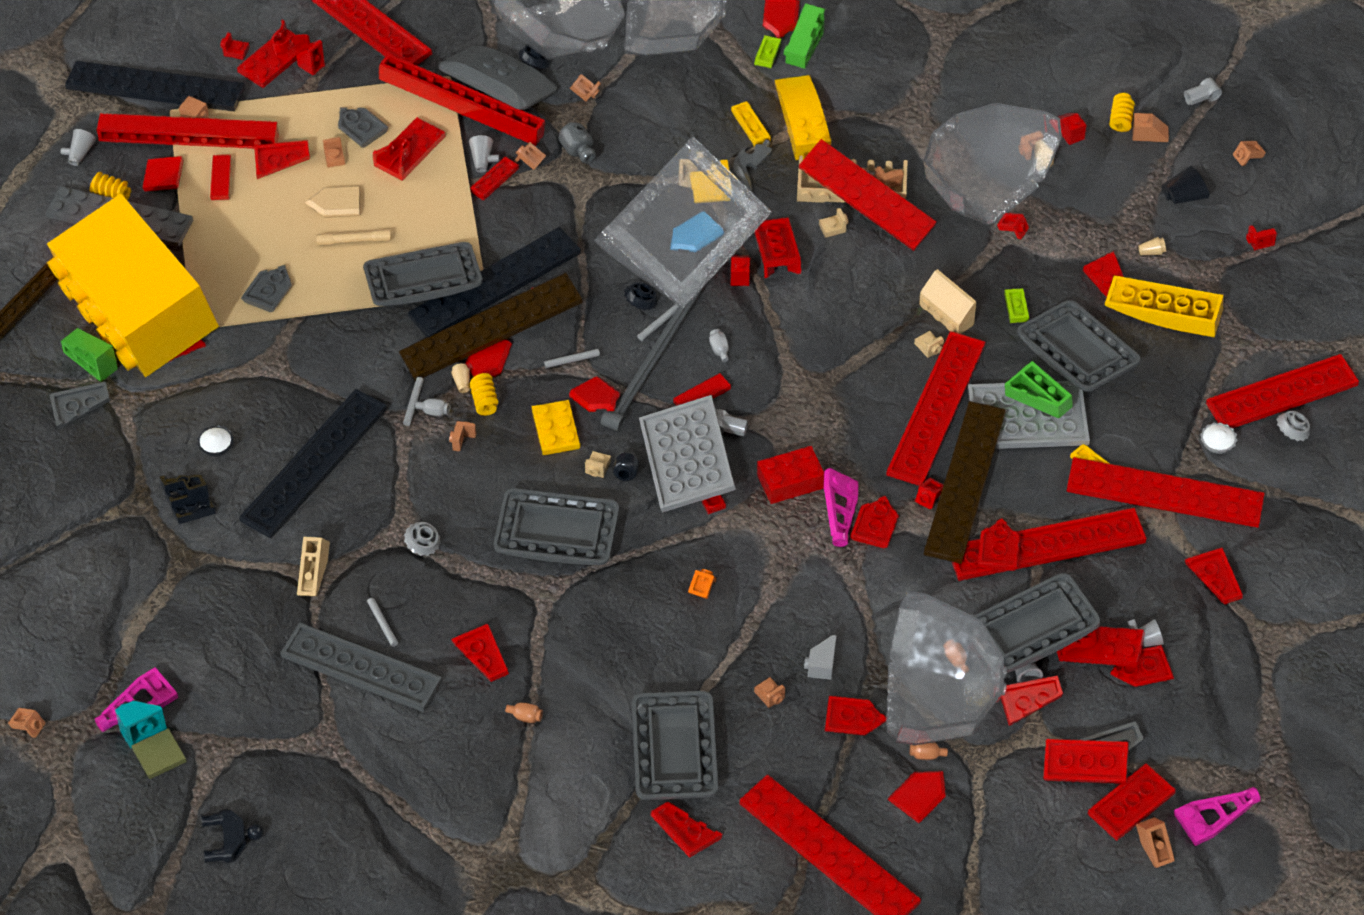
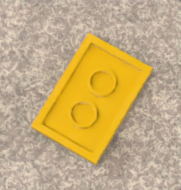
M569 400L532 406V414L542 455L580 449Z

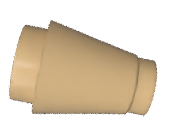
M1156 237L1138 245L1140 256L1162 255L1163 252H1166L1164 238Z
M466 364L454 365L451 371L452 377L459 392L466 393L470 390V369Z

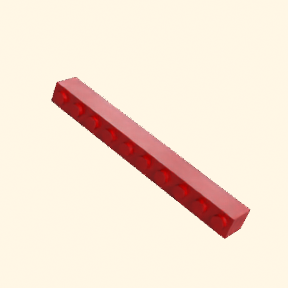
M387 54L379 64V79L522 141L531 142L534 146L538 144L544 135L545 120L516 109L391 54Z
M100 113L97 134L99 141L254 149V145L278 143L279 129L278 123L271 121Z

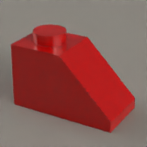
M321 40L307 44L296 54L298 66L311 75H315L325 66Z
M1066 113L1051 119L1052 124L1069 145L1085 139L1086 124L1078 113Z
M732 255L731 286H749L750 255Z

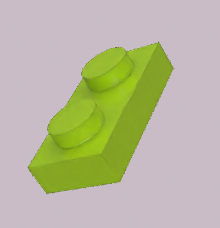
M764 35L755 58V65L772 68L781 45V39Z
M1023 288L1005 290L1004 296L1010 323L1029 321Z

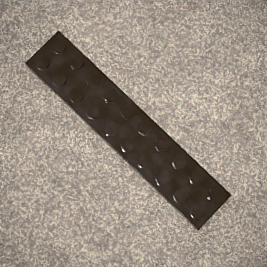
M564 273L438 332L430 338L428 337L400 350L399 354L414 381H416L417 377L424 378L567 311L583 303L567 273Z
M969 401L925 545V556L962 564L1006 409Z

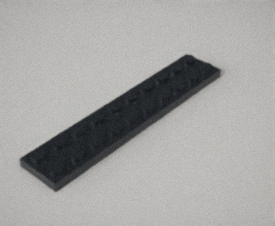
M83 61L75 62L65 83L66 89L173 104H182L190 96L207 103V108L235 112L245 89L244 83Z
M558 227L480 271L482 276V284L480 286L455 295L429 300L409 311L408 317L427 338H430L434 334L466 320L581 254V249Z
M355 389L239 516L240 522L271 539L387 410L386 405Z

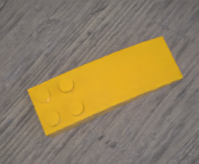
M810 76L775 80L795 160H799V156H803L804 159L820 139L831 146V138L825 116Z
M1114 275L1105 306L1161 327L1215 337L1223 312L1224 295Z

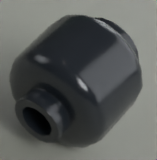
M630 453L619 454L615 459L613 474L622 481L633 480L638 472L639 460Z

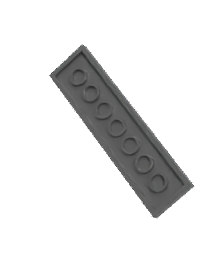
M60 186L46 211L47 218L76 224L113 198ZM129 202L164 244L180 247L194 221L193 216Z
M302 623L297 625L281 651L282 658L422 712L426 710L442 682V677Z

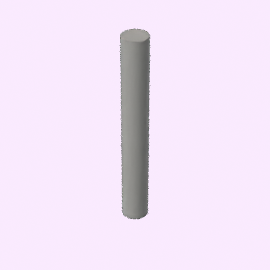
M679 304L673 305L637 335L639 340L643 341L671 318Z
M599 349L544 361L545 369L600 356Z
M417 377L403 421L405 426H410L415 404L418 401L424 381L421 377Z
M373 597L369 598L367 603L392 647L397 646L398 641Z

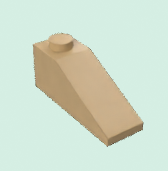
M303 537L297 590L298 596L317 597L328 562L330 542L323 538Z

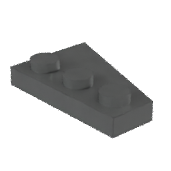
M106 382L49 394L57 430L110 401Z
M1135 721L1080 740L1128 742L1129 753L1143 742V736Z

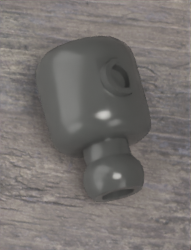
M579 122L566 124L558 135L561 145L569 155L579 157L583 163L592 162L596 157V153L592 149L593 139Z

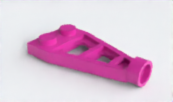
M829 468L824 472V492L831 536H833L832 544L837 547H844L848 545V532L858 500L859 482ZM835 493L847 498L845 507L836 503ZM836 512L844 516L843 524L837 521Z
M154 667L138 677L100 716L95 718V722L102 732L117 725L115 709L126 701L128 703L135 701L133 697L141 689H146L153 697L150 702H147L148 704L161 706V708L176 700L178 693Z
M1251 787L1243 792L1190 802L1175 809L1174 815L1196 846L1214 838L1251 808L1252 805L1260 802L1261 798L1257 789ZM1233 802L1238 809L1227 815L1221 805ZM1215 809L1220 819L1213 825H1208L1200 814L1201 811Z

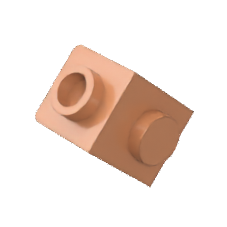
M581 74L570 89L584 101H587L590 96L594 98L600 91L598 86L601 83L598 81L594 85Z
M456 422L455 429L451 431L449 442L452 443L454 451H461L464 436L476 437V425L474 423Z

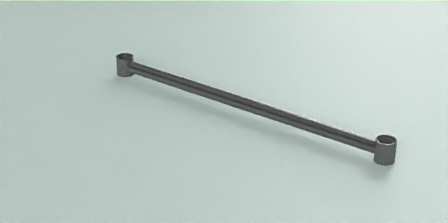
M733 214L729 215L725 224L726 233L623 393L615 410H605L601 419V425L618 432L621 431L625 423V411L737 234L742 236L745 234L748 228V220Z

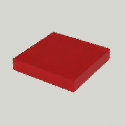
M182 156L148 159L143 190L155 191L179 188L184 161Z

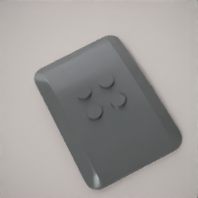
M471 46L439 63V69L442 72L520 110L533 106L556 93L558 89L555 83L531 66L486 46Z
M459 242L372 259L363 265L372 301L377 306L405 305L447 297L482 284L481 272L472 245L468 242Z
M1064 301L1021 324L1017 329L1018 336L1040 358L1083 391H1092L1131 370L1140 363V356L1075 301Z
M516 488L509 489L503 497L494 538V549L498 553L542 561L582 565L606 564L610 559L619 505L614 500Z
M1061 573L968 618L964 623V627L992 671L998 675H1003L1036 662L1096 630L1100 626L1101 620L1071 576Z
M706 691L641 693L634 696L632 699L637 796L642 800L708 798L716 795L718 792L712 695Z

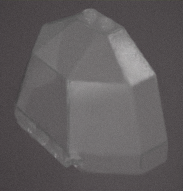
M491 0L496 13L506 29L548 60L584 52L590 53L596 49H604L625 15L620 0H551L550 3L528 8L519 0Z
M630 0L631 2L627 3L625 54L649 57L696 51L720 23L721 18L724 19L726 8H723V6H725L726 0Z
M993 103L957 113L932 132L923 160L925 177L951 210L987 225L990 223L995 224L1005 213L1010 212L1028 195L1038 189L1037 182L1045 179L1062 139L1060 118L1045 111L1001 103Z
M907 590L899 607L890 649V659L893 662L888 664L887 733L897 743L915 746L973 736L1001 696H1004L1006 693L1004 678L1007 667L1004 666V657L980 619L928 594Z

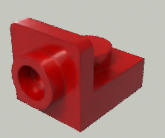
M227 32L225 38L221 40L223 55L244 60L249 50V43L232 40L231 33Z
M1005 213L997 224L999 230L1015 232L1017 239H1022L1029 229L1023 214Z
M1252 225L1249 226L1246 239L1255 251L1275 246L1277 233L1274 228L1256 232Z
M929 478L919 486L915 502L928 509H932L936 499L941 496L944 485Z

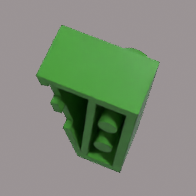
M805 3L790 42L784 49L785 63L806 68L824 34L825 9Z
M77 328L61 340L63 353L100 382L118 369L113 346Z
M1033 361L1004 384L1005 396L1056 418H1060L1073 407L1072 395Z

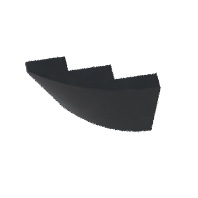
M1189 166L1162 184V190L1166 199L1173 200L1174 204L1207 199L1210 195L1204 180L1192 166Z
M178 475L177 479H166L165 476H159L164 493L178 524L216 514L215 507L209 498L207 484L202 475Z

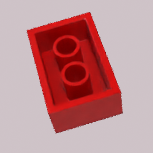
M812 446L757 461V476L770 504L824 489V471Z

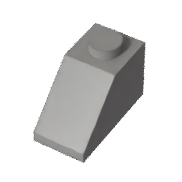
M836 635L830 636L810 649V655L805 657L804 669H808L807 677L832 679Z

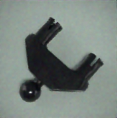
M222 809L220 813L201 814L202 827L221 825L224 838V846L222 848L204 850L205 863L223 860L226 863H232L245 850L246 837H249L251 840H259L263 836V829L260 825L253 824L248 829H245L243 819L230 809Z

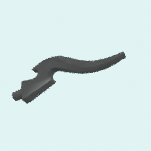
M764 140L762 145L756 144L752 154H747L745 149H743L734 160V171L742 188V201L738 208L739 212H742L752 195V185L746 167L751 166L756 170L771 156L772 148L769 147V140Z

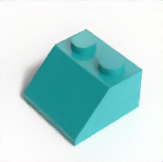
M131 701L115 709L120 732L131 749L132 745L167 729L161 706Z

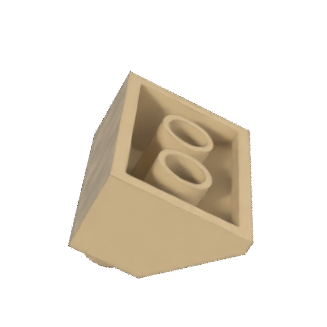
M938 269L935 270L920 292L919 304L924 310L931 313L937 321L944 324L949 331L962 334L974 325L976 301Z

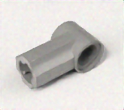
M1206 78L1199 86L1184 91L1185 101L1188 105H1193L1206 99L1215 101L1222 94V90L1212 78Z
M716 409L722 434L727 432L740 436L746 435L748 420L729 416L725 410Z

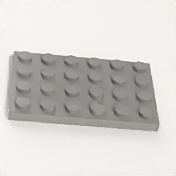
M1056 381L1072 395L1073 407L1060 418H1056L1005 396V383L968 384L969 401L1006 409L996 449L1089 445L1090 439L1083 390L1069 381Z
M711 395L639 417L662 513L736 490Z

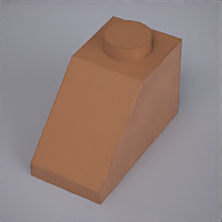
M1134 113L1132 139L1133 141L1168 142V126L1153 114Z
M1154 817L1136 824L1141 844L1155 868L1175 861L1163 821Z

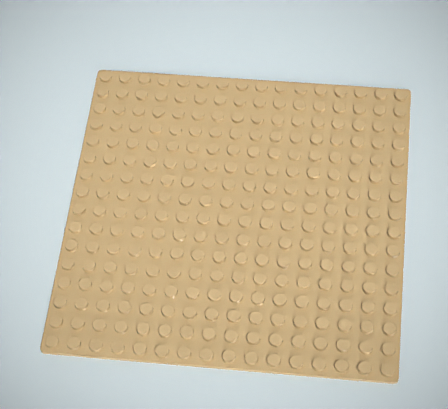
M443 76L449 80H452L450 76ZM385 83L239 101L235 112L207 108L209 113L208 119L277 122L279 129L278 143L308 140L309 160L257 179L254 149L173 145L174 157L182 156L184 160L179 188H177L179 211L182 214L193 216L194 220L183 239L185 269L199 284L219 327L380 307L372 301L363 268L364 263L372 259L459 242H468L472 245L480 271L483 270L457 112L394 85ZM340 107L347 109L366 108L388 126L387 132L365 148L359 146L338 128ZM179 109L171 110L170 117H180ZM416 117L445 131L446 137L403 181L374 166L373 151L388 146ZM340 137L345 165L327 168L323 140ZM213 155H231L229 200H211L210 198ZM359 186L360 215L322 217L318 214V211L305 204L307 200L322 188ZM390 230L391 241H363L317 245V234H346ZM285 265L292 286L274 312H268L252 306L241 299L260 271H270L278 269V266Z

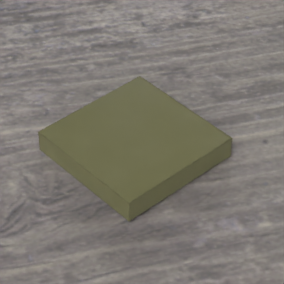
M169 729L132 745V750L149 780L186 762L185 756Z

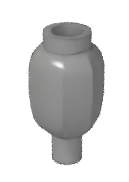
M720 329L712 330L709 337L711 348L717 356L721 357L722 362H727L729 360L727 355L729 351L727 338Z
M431 398L424 402L417 401L415 408L423 410L428 415L442 417L450 413L451 405L443 399Z

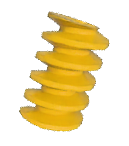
M1119 93L1113 97L1109 125L1112 129L1119 132L1129 131L1132 126L1135 103L1128 93Z
M102 172L96 173L90 184V192L102 196L115 198L122 194L128 200L131 194V188L128 187L127 181L122 182L119 178L115 180L114 176L109 178L108 174L103 175Z
M487 373L476 375L470 381L476 412L484 416L491 415L496 412V406L499 404L492 376Z

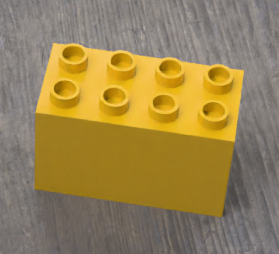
M119 194L47 243L54 256L47 264L59 280L58 285L70 301L75 299L78 303V310L89 324L94 322L98 327L96 331L101 339L113 345L117 350L115 352L116 356L127 371L136 366L146 378L219 327L199 284L122 194Z

